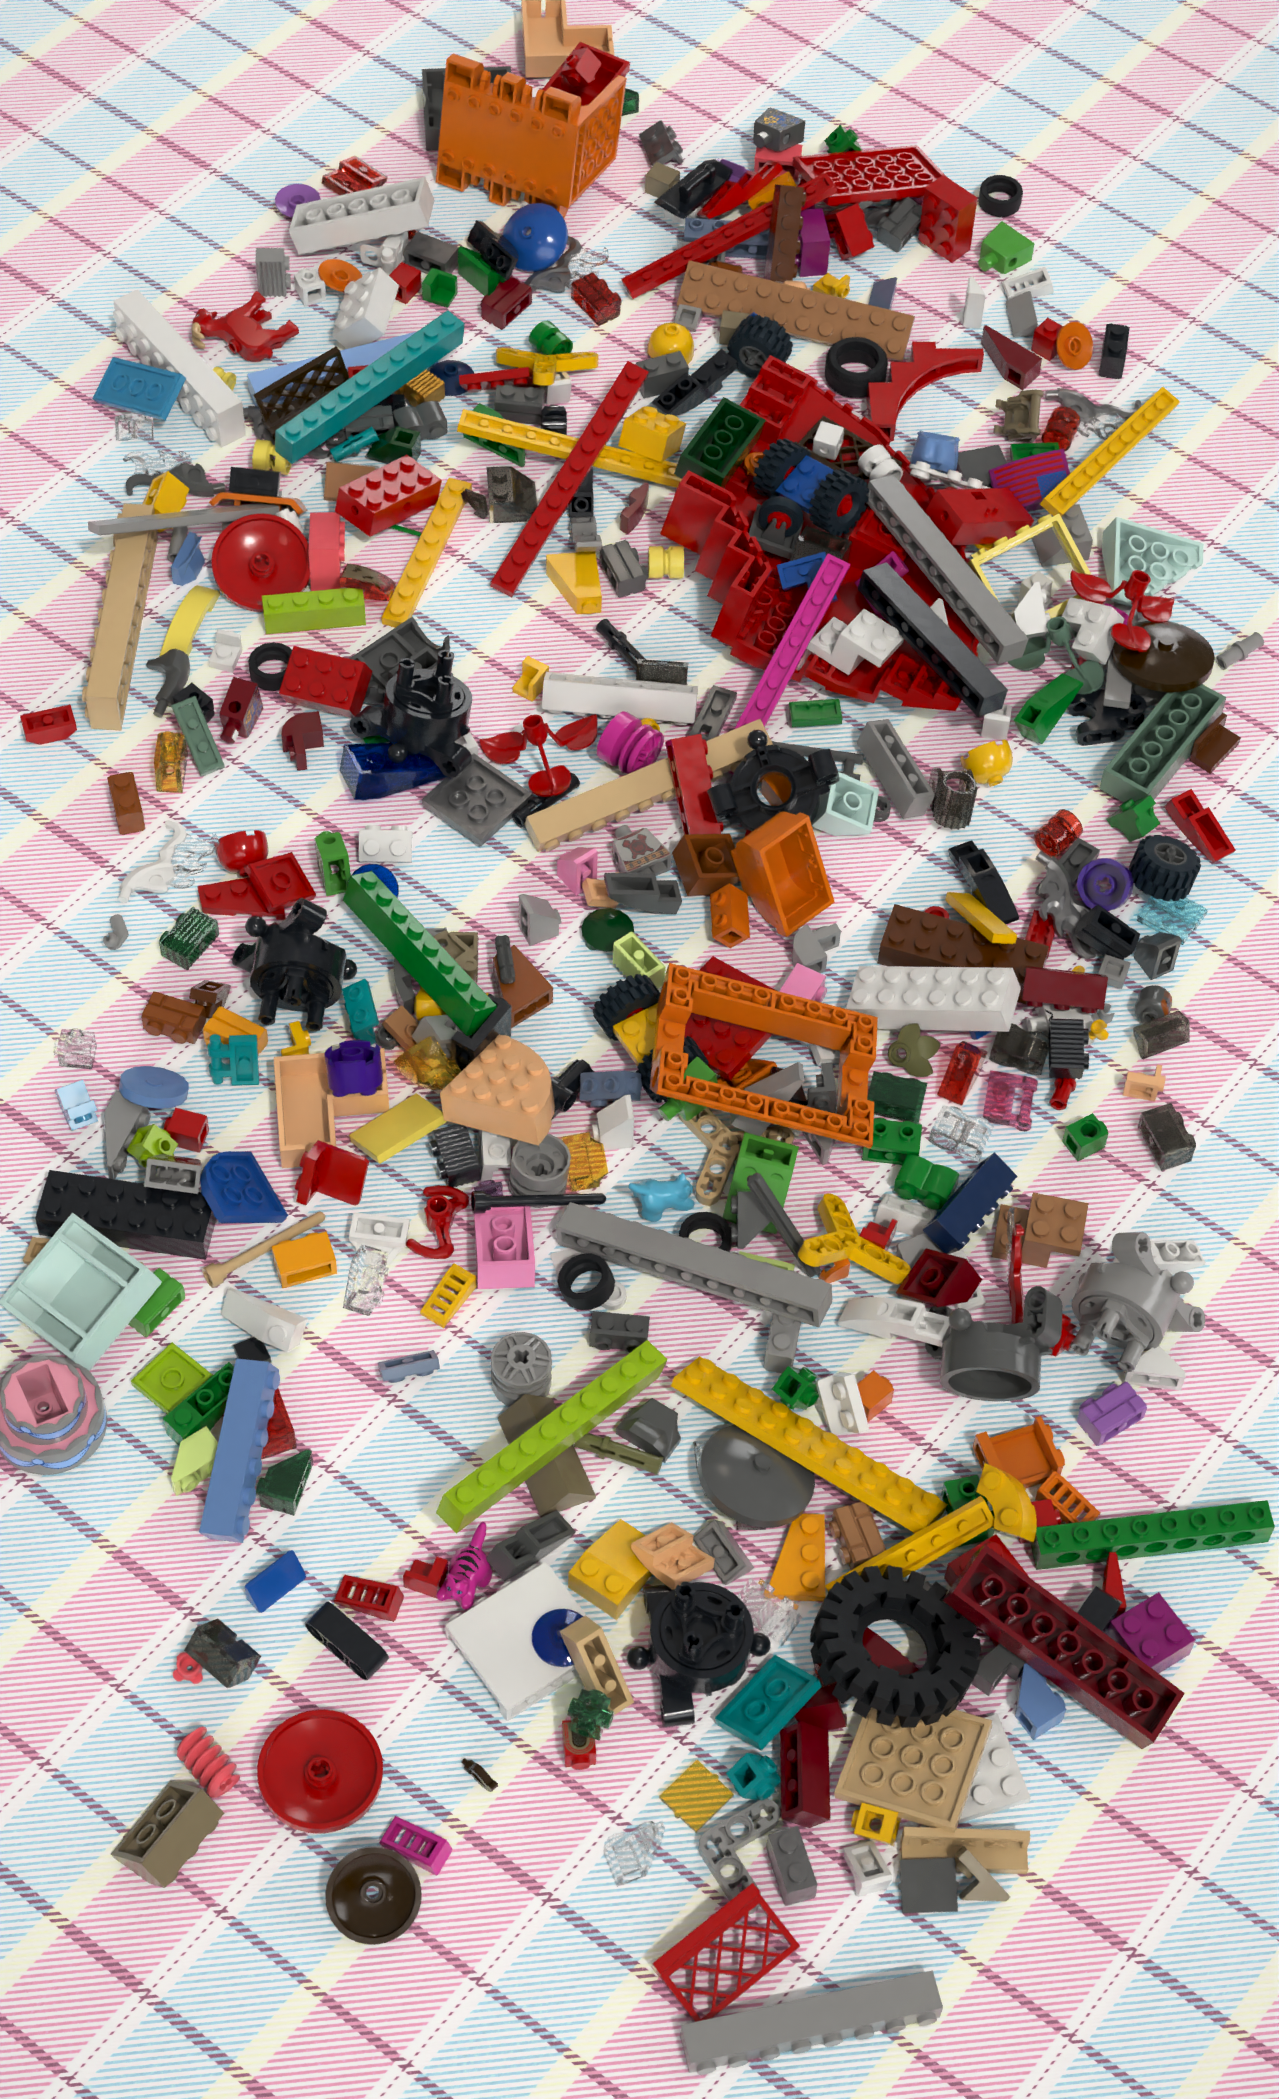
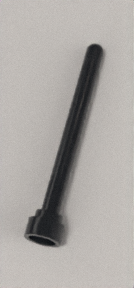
M472 1191L471 1194L473 1214L485 1213L493 1207L569 1205L570 1202L578 1205H601L606 1202V1196L602 1193L491 1196L490 1193H485V1191Z

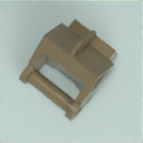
M1036 389L1023 390L1018 396L1007 398V401L996 399L995 407L1005 412L1004 426L994 425L993 433L1004 437L1008 436L1007 440L1033 443L1037 436L1041 434L1039 416L1041 398L1044 396V391Z
M445 930L433 936L439 944H445L443 948L477 983L479 962L478 932L449 933Z

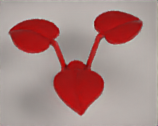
M1073 569L1070 573L1073 589L1086 601L1104 604L1106 598L1112 599L1124 589L1125 597L1131 600V611L1127 625L1122 623L1114 624L1111 628V636L1118 644L1125 648L1146 652L1151 644L1150 635L1144 628L1132 626L1135 611L1141 612L1142 616L1151 622H1166L1171 618L1175 599L1145 596L1144 593L1151 578L1143 571L1134 570L1128 582L1123 580L1121 585L1113 592H1111L1112 589L1108 582L1102 578L1078 573Z
M534 714L523 720L524 730H522V734L519 732L502 733L491 738L480 739V745L485 756L497 764H508L516 761L520 757V751L526 749L527 740L532 745L538 746L545 770L538 771L530 777L528 782L529 789L537 796H556L568 789L571 783V774L568 768L563 765L550 769L542 744L546 742L547 735H549L560 747L566 745L569 750L587 748L597 738L598 719L596 714L579 719L563 726L554 734L549 729L548 724L543 722V718L540 715Z

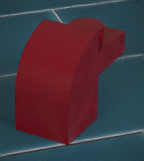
M319 711L297 714L288 719L282 728L283 753L289 752L290 761L296 762L297 771L307 770L305 749L324 747Z

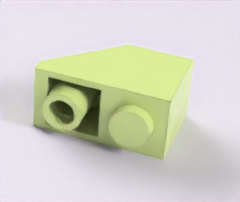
M207 1426L180 1443L171 1477L173 1492L176 1496L183 1492L192 1491L198 1486L199 1482L209 1476L211 1477L218 1442Z

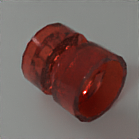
M1068 407L1055 408L1051 412L1048 423L1042 433V443L1058 442L1059 449L1068 451L1080 426L1081 419L1078 413Z
M1060 809L1048 820V824H1043L1034 833V841L1042 852L1050 857L1054 856L1057 858L1082 835L1083 827L1073 813Z

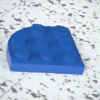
M220 1152L214 1155L204 1166L200 1177L201 1193L219 1223H283L288 1217L287 1212L252 1152Z

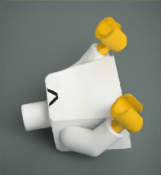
M1078 965L1072 971L1085 972V968ZM1043 1003V1007L1039 1008L1038 1017L1027 1019L1029 1033L1044 1032L1047 1043L1050 1018L1083 1019L1084 1029H1089L1088 1045H1092L1095 1042V1038L1104 1041L1109 1036L1105 1029L1107 1024L1101 1019L1093 1022L1090 1013L1081 1012V1007L1070 1006V1010H1059L1053 1008L1054 1004Z

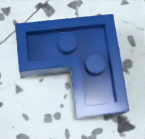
M821 552L777 565L782 589L785 591L803 585H808L809 589L826 558V553ZM836 594L831 603L838 601Z

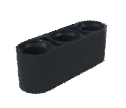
M328 1601L304 1623L314 1638L365 1681H368L389 1660L387 1652L373 1638Z

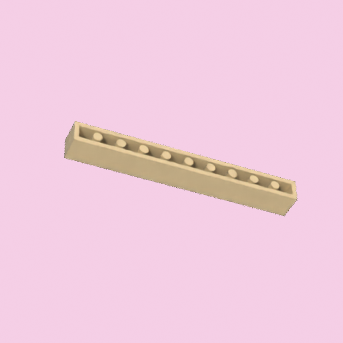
M761 719L706 741L708 746V754L706 755L707 765H710L713 771V780L711 782L719 780L724 776V773L731 770L734 773L745 755L754 750L747 743V737L753 730L765 732L768 738L767 745H773ZM667 757L527 816L524 825L537 852L544 849L546 852L554 850L565 840L575 841L581 838L584 832L591 829L593 832L599 831L606 827L610 821L616 819L617 822L628 818L631 815L630 813L636 810L643 812L652 808L655 802L660 800L667 802L674 799L676 794L669 759Z

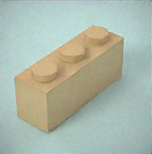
M583 1616L560 1631L594 1708L607 1718H611L634 1703L601 1626L587 1616Z

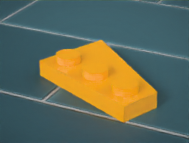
M802 1514L791 1523L766 1591L765 1600L824 1601L826 1597L825 1514Z

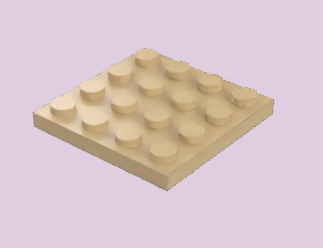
M871 1707L867 1717H862L834 1791L835 1798L860 1806L861 1803H866L898 1812L899 1818L955 1833L992 1728V1720L954 1710L947 1717L942 1714L938 1722L927 1726L920 1719L914 1728H901L898 1716H896L891 1726L876 1723L877 1709Z

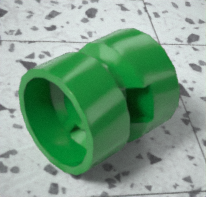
M546 320L538 323L530 333V345L541 354L554 355L572 352L573 342L564 333L560 332L551 321Z

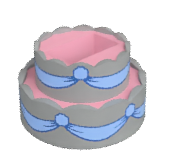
M35 1356L18 1363L5 1373L0 1380V1454L7 1462L22 1471L32 1474H59L78 1467L88 1460L99 1448L107 1429V1410L99 1385L89 1370L78 1363L76 1364L69 1358ZM43 1407H48V1408H49V1409H48L47 1411H45V1412L39 1411V1410H40L41 1408H43Z

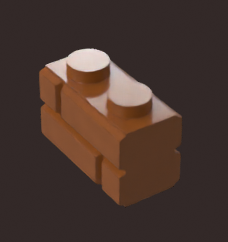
M125 772L107 777L119 834L126 835L145 830L143 811L133 772Z
M153 991L141 1016L143 1029L154 1036L162 1034L171 1037L173 1041L180 1044L185 1042L195 1044L207 1019L204 1006Z

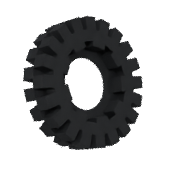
M878 1566L865 1567L860 1576L856 1571L845 1575L841 1583L836 1582L829 1590L814 1620L810 1634V1642L814 1644L810 1652L813 1664H822L818 1675L824 1685L837 1682L832 1694L842 1704L853 1696L857 1699V1702L852 1711L866 1718L872 1707L877 1709L876 1723L891 1726L896 1716H898L901 1728H914L920 1719L927 1726L938 1722L942 1714L947 1717L956 1709L978 1672L981 1660L977 1658L981 1653V1644L979 1638H973L977 1631L975 1624L967 1618H961L962 1615L942 1601L948 1589L936 1581L928 1591L923 1589L926 1576L913 1570L907 1581H903L902 1567L887 1566L883 1576ZM879 1620H895L908 1625L919 1634L925 1644L927 1652L925 1664L918 1671L906 1675H899L900 1672L884 1665L878 1667L870 1660L871 1656L863 1646L865 1629L870 1624Z

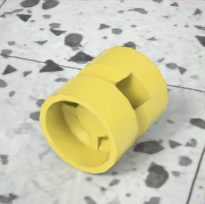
M256 440L252 457L253 469L268 471L272 469L273 471L281 472L283 475H288L291 463L275 451V445L269 440Z
M649 546L648 577L663 578L667 574L669 578H684V546H669L667 550L663 546Z

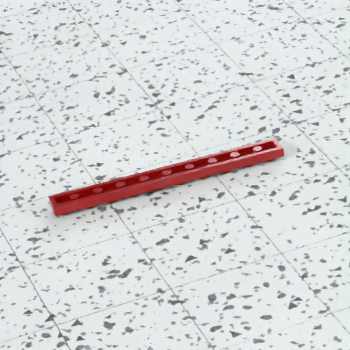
M826 172L798 186L804 187L803 192L806 193L805 206L801 207V211L837 193L836 185ZM773 200L622 278L624 287L632 299L686 272L689 261L703 263L770 228Z

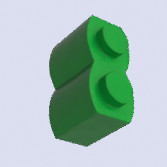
M907 1154L895 1179L894 1191L906 1200H920L930 1209H941L954 1194L959 1181V1173L949 1167L933 1164L922 1157Z

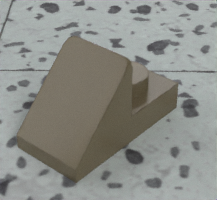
M965 1846L955 1853L960 1860L956 1866L969 1880L973 1876L976 1877L958 1895L961 1900L1008 1901L1011 1898Z

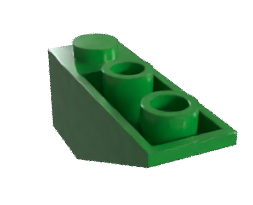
M1062 673L1029 698L1014 719L1021 735L1042 745L1084 683Z
M230 1362L163 1417L166 1434L179 1446L182 1440L206 1426L211 1431L225 1413L234 1366Z

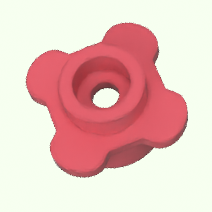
M191 1652L180 1653L177 1656V1669L173 1671V1678L178 1682L188 1680L193 1684L200 1683L203 1680L202 1669L207 1664L206 1658L203 1655ZM192 1666L193 1668L192 1670H187V1667Z

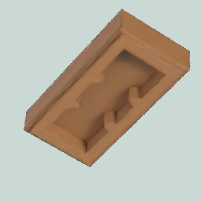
M401 1005L381 1025L419 1064L426 1058V1055L412 1037V1034L418 1027V1022Z

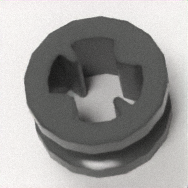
M341 429L325 441L326 447L330 449L346 441V432Z
M878 796L876 807H880V810L883 811H878L876 808L874 821L883 822L890 816L891 803L887 798Z

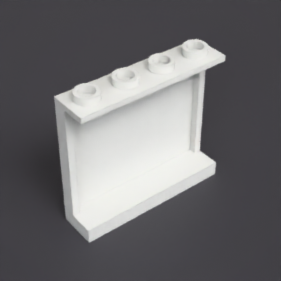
M544 1562L539 1566H531L523 1573L522 1577L514 1582L508 1581L498 1589V1592L492 1596L480 1598L474 1603L473 1608L465 1613L459 1612L453 1615L445 1625L447 1640L453 1639L500 1705V1713L508 1722L579 1676L560 1631L587 1615L549 1564Z

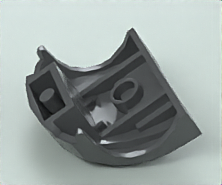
M411 617L350 657L349 659L365 662L373 671L363 702H384L383 692L386 689V684L391 677L398 674L399 662L402 658L412 659L415 662L414 669L435 670L438 652L448 650L450 653L449 635L444 638L443 645L438 646L426 637L416 620Z

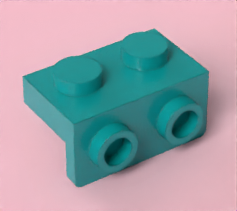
M362 979L342 989L345 999L344 1006L349 1015L350 1029L356 1040L370 1041L371 1045L376 1043L373 1027L379 1024L369 982L366 979Z

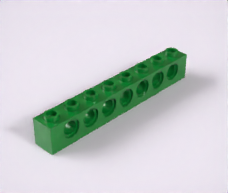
M1268 1500L1037 1527L1035 1540L1030 1542L1036 1570L1106 1562L1110 1552H1116L1118 1560L1267 1543L1275 1526Z

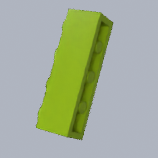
M362 587L262 596L266 635L366 625Z

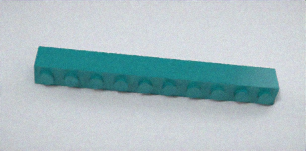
M448 310L278 428L275 431V451L291 464L295 463L463 344L465 323Z

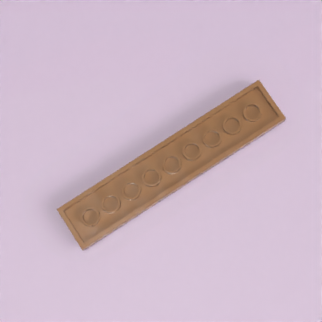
M694 261L688 262L676 304L677 308L679 304L701 308L702 314L721 319L723 310L749 314L755 312L763 318L766 316L772 321H777L778 325L783 326L786 329L785 332L790 336L830 346L845 338H866L879 344L884 349L887 359L895 362H903L915 320L913 315Z

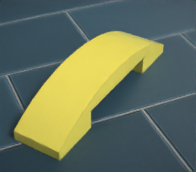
M196 585L188 592L173 617L160 656L171 649H178L185 652L189 657L193 649L192 641L207 611L212 612L220 596V591Z

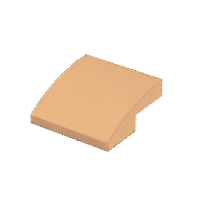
M672 1522L633 1542L631 1545V1549L641 1563L657 1579L672 1590L678 1585L681 1586L682 1582H690L714 1568L715 1558L693 1546L694 1535Z

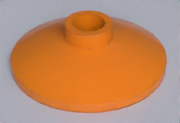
M339 259L325 260L318 268L320 279L324 280L328 287L339 292H344L345 287L351 281L355 282L363 277L355 266Z
M1069 322L1059 331L1056 348L1060 361L1072 370L1082 369L1089 363L1093 353V340L1089 330L1082 323Z

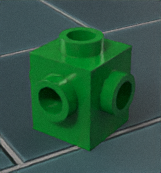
M841 125L824 140L829 148L827 150L828 153L862 150L857 141L859 139L858 135L851 128L847 130Z
M788 1366L772 1388L781 1397L780 1401L792 1410L795 1407L807 1410L819 1398L815 1384L817 1375L804 1366L802 1369Z

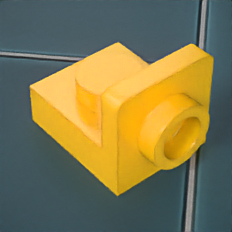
M827 273L813 284V291L845 298L850 291V276L846 274L841 279H837Z

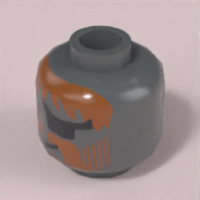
M1158 985L1143 988L1135 1004L1137 1018L1149 1025H1158L1165 1022L1172 1007L1171 994L1165 988Z

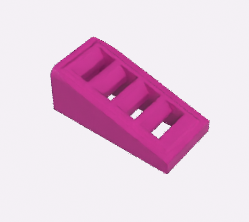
M397 1816L394 1817L379 1842L381 1846L397 1851L409 1862L436 1876L440 1873L452 1852V1847L446 1839ZM401 1830H405L399 1843H394ZM413 1835L416 1836L410 1848L407 1849L406 1847ZM426 1842L427 1844L422 1853L418 1854L423 1843Z

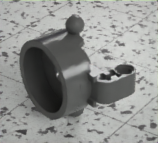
M1041 1286L1032 1287L1025 1296L1023 1322L1010 1325L973 1321L968 1310L962 1308L952 1310L947 1306H932L929 1312L949 1317V1324L952 1327L949 1337L943 1342L942 1347L925 1343V1349L932 1355V1358L941 1360L940 1384L942 1387L961 1397L995 1402L1021 1400L1038 1393L1040 1390L1042 1356L1052 1354L1053 1350L1050 1348L1055 1346L1061 1338L1062 1301L1058 1296Z

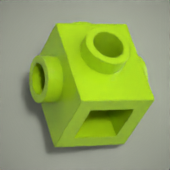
M152 1124L138 1128L126 1151L134 1156L142 1167L146 1168L147 1159L159 1154L174 1156L173 1153L178 1143L170 1137L167 1131Z

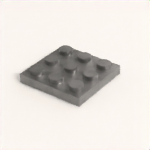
M473 753L471 763L456 777H446L422 799V806L481 847L512 819L513 813L528 804V800L532 798V793Z

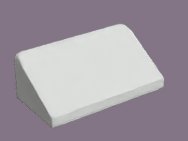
M971 276L968 278L963 326L979 329L982 324L986 294L975 278Z
M885 1194L878 1206L874 1221L879 1225L888 1227L891 1220L895 1219L898 1221L896 1231L915 1237L925 1233L923 1228L936 1215L937 1211L890 1194Z

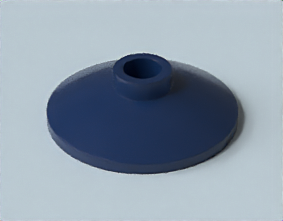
M458 360L441 361L429 370L434 376L436 375L437 378L444 381L445 396H458L466 393L467 390L459 384V375L474 374L469 365Z

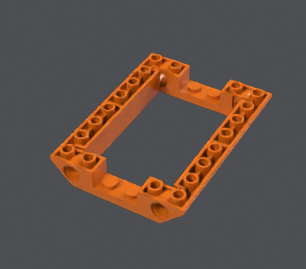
M669 963L657 1005L650 1090L658 1095L871 1148L873 1145L874 1101L867 1100L868 1072L876 1060L878 1017ZM691 1013L840 1051L837 1114L686 1076L684 1080V1073L688 1066V1054L683 1053L685 1025Z

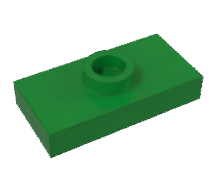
M839 699L789 702L788 705L791 727L842 724L843 717Z

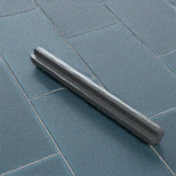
M761 1174L749 1175L747 1178L748 1187L807 1276L819 1275L821 1272L820 1266H809L798 1257V1251L804 1240Z

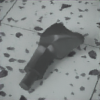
M171 649L156 659L148 660L146 664L148 669L166 674L165 683L155 697L158 703L153 714L159 718L163 717L167 706L171 707L174 704L173 696L184 688L191 670L189 657L185 652L178 649Z

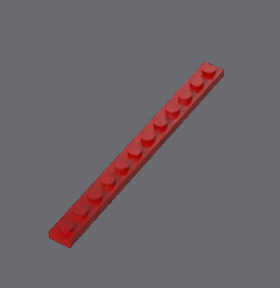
M627 361L493 577L490 587L511 598L513 597L648 377L649 371Z

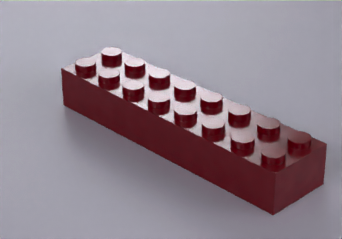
M987 1545L982 1546L973 1554L942 1600L1141 1749L1155 1742L1185 1694Z

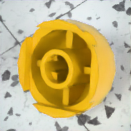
M672 322L664 323L657 326L650 334L647 353L651 358L681 351L687 364L692 361L694 341L692 334L685 326Z
M1002 740V745H996V742L992 741L968 751L969 757L966 759L961 756L960 762L967 777L979 784L988 783L990 787L1004 781L1003 777L1009 773L1013 764V755L1008 741Z

